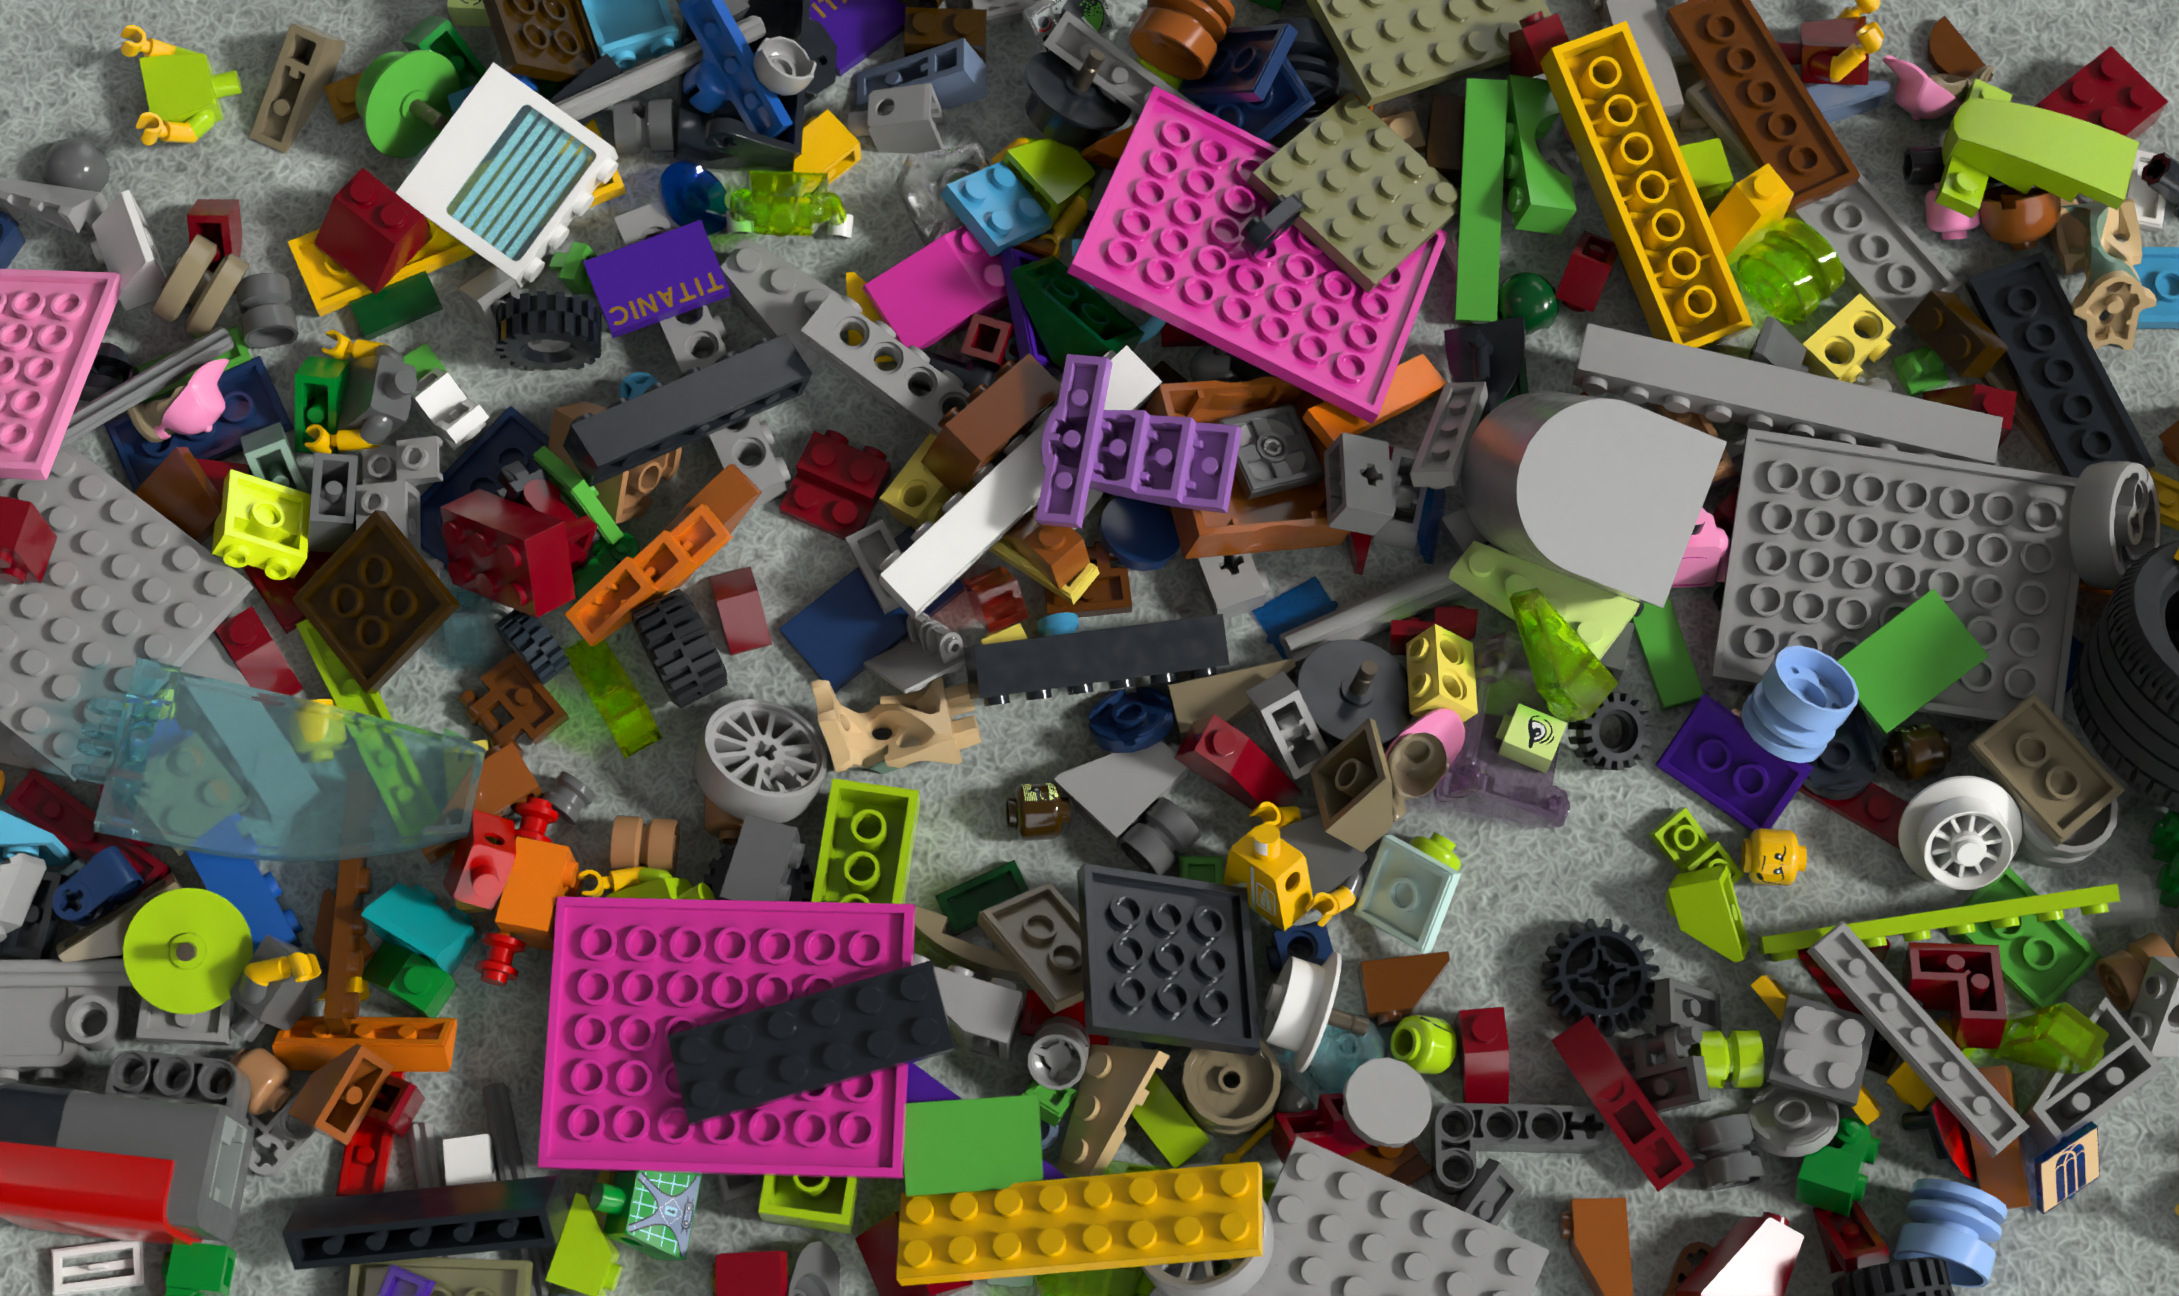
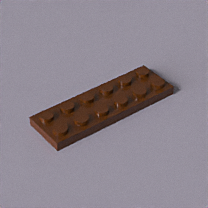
M1688 0L1667 10L1664 18L1757 167L1760 169L1769 163L1794 193L1786 211L1787 214L1857 183L1861 174L1750 0Z

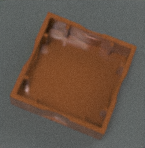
M1276 376L1260 377L1251 381L1236 383L1213 380L1159 384L1145 407L1148 414L1153 416L1192 417L1198 423L1217 424L1222 419L1292 403L1325 473L1324 452L1327 448L1302 419L1308 409L1322 403L1323 399ZM1234 474L1228 513L1170 506L1184 559L1340 546L1351 532L1328 527L1325 476L1318 483L1247 500L1238 478Z

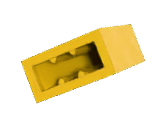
M1769 163L1736 183L1709 217L1728 266L1775 237L1793 198L1794 193Z

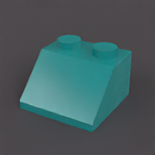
M399 882L364 909L361 916L378 938L416 953L449 973L451 977L479 937L473 926H471L474 920L469 915L454 906H451L449 911H446L435 904L437 900L435 895L417 884L410 889Z

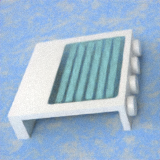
M493 62L399 187L396 194L444 231L511 276L517 286L522 288L527 281L532 283L540 275L545 266V262L542 261L551 248L556 250L562 245L570 231L567 226L576 214L580 217L588 210L594 199V196L591 194L600 182L605 184L611 179L618 168L616 160L619 157L612 145Z

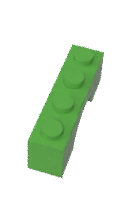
M1510 74L1507 78L1503 176L1507 179L1509 190L1508 210L1512 212L1515 229L1561 235L1577 211L1571 177L1550 166L1540 154L1535 140L1545 137L1558 117L1560 110L1547 80Z

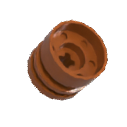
M1147 0V8L1140 12L1128 35L1129 44L1139 57L1161 72L1186 80L1201 79L1206 75L1217 53V44L1225 38L1226 29L1231 26L1235 18V8L1230 0Z

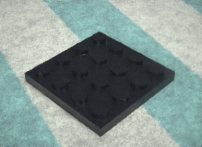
M1083 863L1077 871L1086 1034L1254 1056L1261 1049L1247 888Z

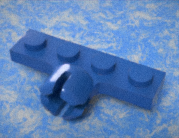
M683 0L678 7L703 50L702 60L685 74L683 80L684 94H688L696 86L700 90L689 99L690 104L704 113H713L715 110L719 111L731 101L750 132L774 139L793 125V122L777 94L769 91L758 81L753 67L755 55L724 0Z

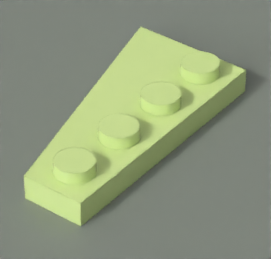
M1476 541L1472 542L1452 567L1448 577L1590 670L1595 668L1635 615L1640 605L1638 602Z

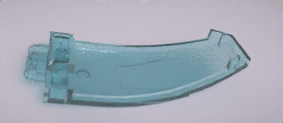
M136 658L125 703L98 697L90 698L88 702V710L98 715L120 719L119 726L86 722L82 725L81 733L92 739L82 738L78 740L77 751L88 756L110 760L108 768L86 763H76L72 765L70 774L78 779L104 785L95 818V832L183 850L234 858L269 861H333L394 854L466 838L470 828L486 749L447 728H444L443 734L298 697L181 672V667Z

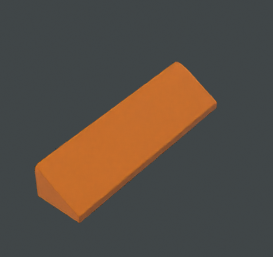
M302 1016L290 1029L285 1031L279 1028L272 1043L274 1056L290 1070L317 1071L354 1045L360 1044L394 1066L392 1072H448L453 1059L457 1020L456 1018L358 1017L351 1020L350 1034L332 1035L323 1019L324 1016Z

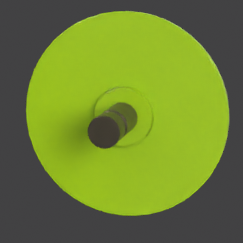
M197 888L171 890L158 895L146 903L132 919L123 945L125 970L136 991L150 1004L176 1014L206 1012L231 998L230 990L253 956L251 932L239 910L224 897L211 891Z

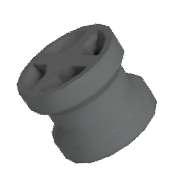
M561 771L555 778L556 786L552 791L545 792L540 799L551 802L553 804L552 809L559 813L561 819L571 825H576L580 819L581 809L584 805L591 804L596 795L579 779L567 772Z

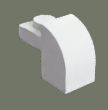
M435 367L417 381V388L412 394V405L452 450H456L464 442L475 437L487 425L485 421L489 418L479 404L467 399L448 372Z

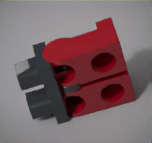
M520 460L500 469L497 479L504 488L497 490L494 494L565 521L573 576L580 567H583L588 554L587 550L591 546L598 526L588 515L577 518L560 499V491L557 486L550 482L551 476L544 468L531 473Z

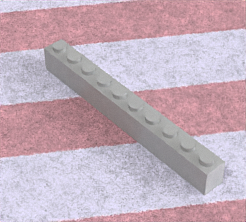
M1587 323L1580 342L1572 385L1580 386L1584 391L1591 394H1615L1622 396L1624 400L1631 403L1644 404L1650 402L1663 405L1665 409L1674 413H1686L1688 411L1698 413L1718 423L1733 421L1746 424L1749 429L1768 432L1772 430L1794 436L1995 465L2003 421V417Z

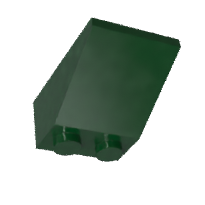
M1052 255L1016 267L1010 276L1050 359L1061 368L1062 374L1067 354L1103 357L1110 350L1118 354L1126 345L1133 351L1145 333L1087 283L1067 273L1069 268Z

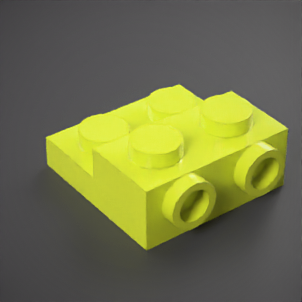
M230 469L224 479L221 512L214 525L212 554L223 557L224 562L231 567L241 568L250 565L265 570V574L274 580H283L288 577L294 579L307 559L311 494Z

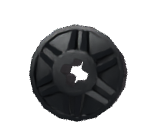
M1300 17L1278 19L1265 24L1290 23L1298 31L1286 57L1316 102L1298 118L1320 117L1339 101V72L1337 71L1339 59L1316 19Z

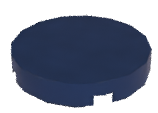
M1118 496L1108 503L1099 519L1098 537L1102 548L1108 555L1112 553L1114 557L1119 559L1118 563L1128 569L1138 571L1160 569L1175 556L1180 547L1173 516L1159 504Z
M1136 687L1137 692L1126 694L1125 689L1117 690L1103 697L1091 709L1088 716L1090 721L1088 725L1093 742L1101 749L1114 753H1132L1149 748L1160 742L1172 730L1175 720L1169 698L1161 691L1148 687Z

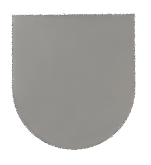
M1553 391L1530 392L1500 404L1482 420L1474 431L1467 445L1461 468L1463 500L1477 530L1499 550L1616 595L1663 608L1727 442L1622 400Z

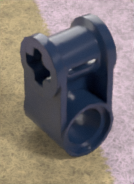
M110 846L94 855L81 870L56 889L52 898V907L60 918L71 921L75 925L86 927L110 912L118 904L133 896L141 888L144 880L117 846ZM78 897H82L79 901L82 908L77 912L78 904L76 900Z

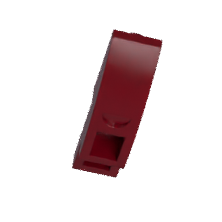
M1588 1015L1551 1040L1605 1121L1658 1192L1695 1167L1693 1161Z

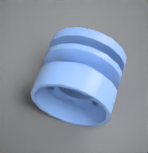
M1799 645L1785 647L1776 655L1764 673L1763 680L1755 686L1753 693L1743 704L1741 717L1745 729L1753 740L1769 753L1791 762H1812L1823 753L1827 743L1835 736L1836 729L1845 722L1857 705L1859 692L1851 675L1832 657L1809 647Z
M1934 1178L1917 1179L1912 1184L1910 1192L1912 1200L1907 1204L1905 1210L1907 1216L1915 1223H1907L1900 1228L1893 1254L1895 1260L1920 1257L1942 1259L1946 1261L1951 1285L1968 1288L1985 1287L1989 1284L1996 1258L1994 1250L1986 1243H1995L2001 1239L2002 1231L2000 1225L2005 1222L2008 1210L2006 1205L1996 1197L1962 1183Z

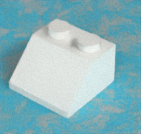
M130 190L121 192L92 224L97 240L90 242L99 266L106 264L108 272L119 273L121 293L118 299L127 311L157 300L163 291L161 286L167 275L149 224Z

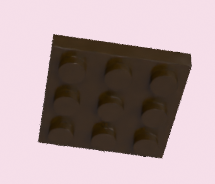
M482 0L502 56V61L508 73L570 84L601 58L581 0Z
M375 510L292 598L293 602L366 694H376L460 607L458 601L385 511Z

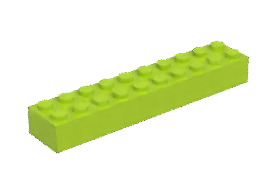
M832 778L811 902L905 904L921 806L919 790ZM764 1175L758 1213L762 1222L852 1234L860 1178Z

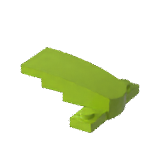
M1974 79L1968 88L1964 103L1956 112L1943 140L1942 157L1945 168L1935 198L1936 203L1973 218L1980 209L1989 176L2024 194H2027L2032 186L2035 185L2070 203L2080 193L2115 210L2120 207L2126 197L2139 146L2138 141L2068 115L2010 102L2012 94L1979 79Z

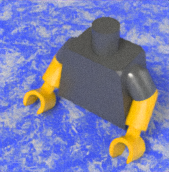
M329 330L325 335L336 340L337 344L332 349L322 348L321 350L334 359L346 360L351 355H353L354 359L350 361L336 435H331L322 426L313 424L306 429V432L317 440L312 443H305L304 445L314 454L315 452L332 453L335 447H338L339 451L378 448L388 436L403 426L408 419L412 394L417 388L416 368L404 363L403 356L388 344L357 339L353 343L340 332Z
M1263 802L1249 813L1250 817H1260L1264 822L1263 824L1275 825L1280 831V838L1301 851L1305 856L1313 899L1306 906L1305 911L1308 912L1310 909L1311 912L1318 910L1322 914L1321 919L1317 922L1320 927L1325 926L1332 916L1354 904L1366 880L1364 870L1368 862L1365 852H1361L1326 833L1319 807H1276L1271 802Z
M267 934L230 990V996L245 1008L231 1025V1029L251 1043L266 1024L285 1031L290 1029L314 1002L325 1000L328 968L319 962L314 954H310L306 950ZM356 977L354 992H358L360 1002L369 999L370 991L367 982L362 980V977Z

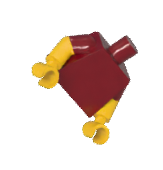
M1855 0L1857 3L1852 8L1847 6L1835 19L1802 23L1800 26V41H1776L1790 64L1801 66L1802 82L1868 85L1869 54L1875 53L1880 49L1884 33L1876 21L1867 24L1866 16L1861 15L1876 11L1879 8L1880 0Z

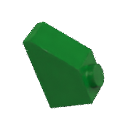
M429 15L401 39V42L409 52L431 50L447 58L457 71L461 90L476 85L486 73L484 66L446 18Z
M308 356L296 371L295 452L314 454L304 445L305 443H312L317 440L306 432V429L313 424H318L331 435H336L350 361ZM335 447L330 454H337L338 447Z
M383 941L362 974V980L424 1018H436L457 988V984L449 973L416 953L387 941Z

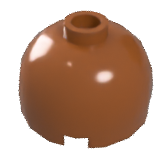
M2007 184L1985 190L1979 209L1981 227L1994 240L2000 243L2011 244L2013 250L2034 248L2037 246L2036 240L2049 235L2057 226L2061 214V198L2035 185L2027 194Z

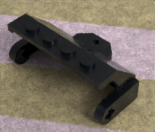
M749 0L747 3L750 7L741 19L756 15L764 23L766 35L749 43L754 55L765 38L781 36L797 42L806 51L809 60H813L817 64L814 78L803 91L795 95L782 96L777 94L793 125L774 139L750 132L731 101L719 111L715 110L713 113L699 111L689 102V99L700 91L699 88L696 86L688 94H684L683 80L687 73L685 72L679 75L673 159L706 169L772 166L783 170L801 155L804 106L818 97V94L834 84L836 75L837 45L820 22L809 19L811 0ZM683 17L681 47L697 41L685 17Z

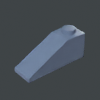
M961 38L857 73V106L860 110H868L869 94L873 90L925 83L932 84L942 109H952L987 97L986 64L965 38Z

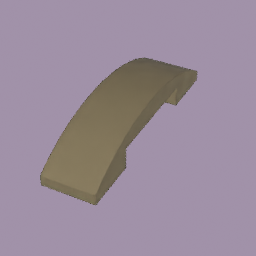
M915 906L914 933L934 951L974 972L1004 980L1026 982L1004 954L946 935L948 929L947 916Z

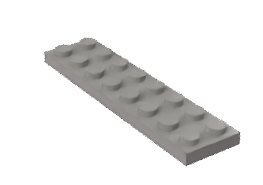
M1700 80L1687 89L1684 98L1751 173L1757 171L1759 168L1704 80ZM1862 174L1857 183L1788 214L1855 291L1863 295L1896 326L1893 332L1895 336L1909 327L1904 321L1930 290L1955 294L1961 286Z

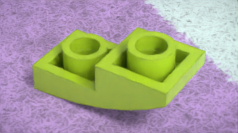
M1679 807L1648 833L1656 846L1681 873L1727 864L1732 884H1735L1744 876L1720 842L1709 839L1686 807Z
M1155 1070L1145 1087L1150 1093L1142 1107L1136 1104L1131 1114L1174 1169H1177L1208 1144L1210 1139L1181 1104L1178 1096Z

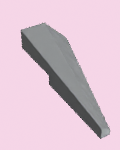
M0 177V211L10 215L15 220L22 211L79 234L81 230L95 236L92 224L109 206L102 192Z

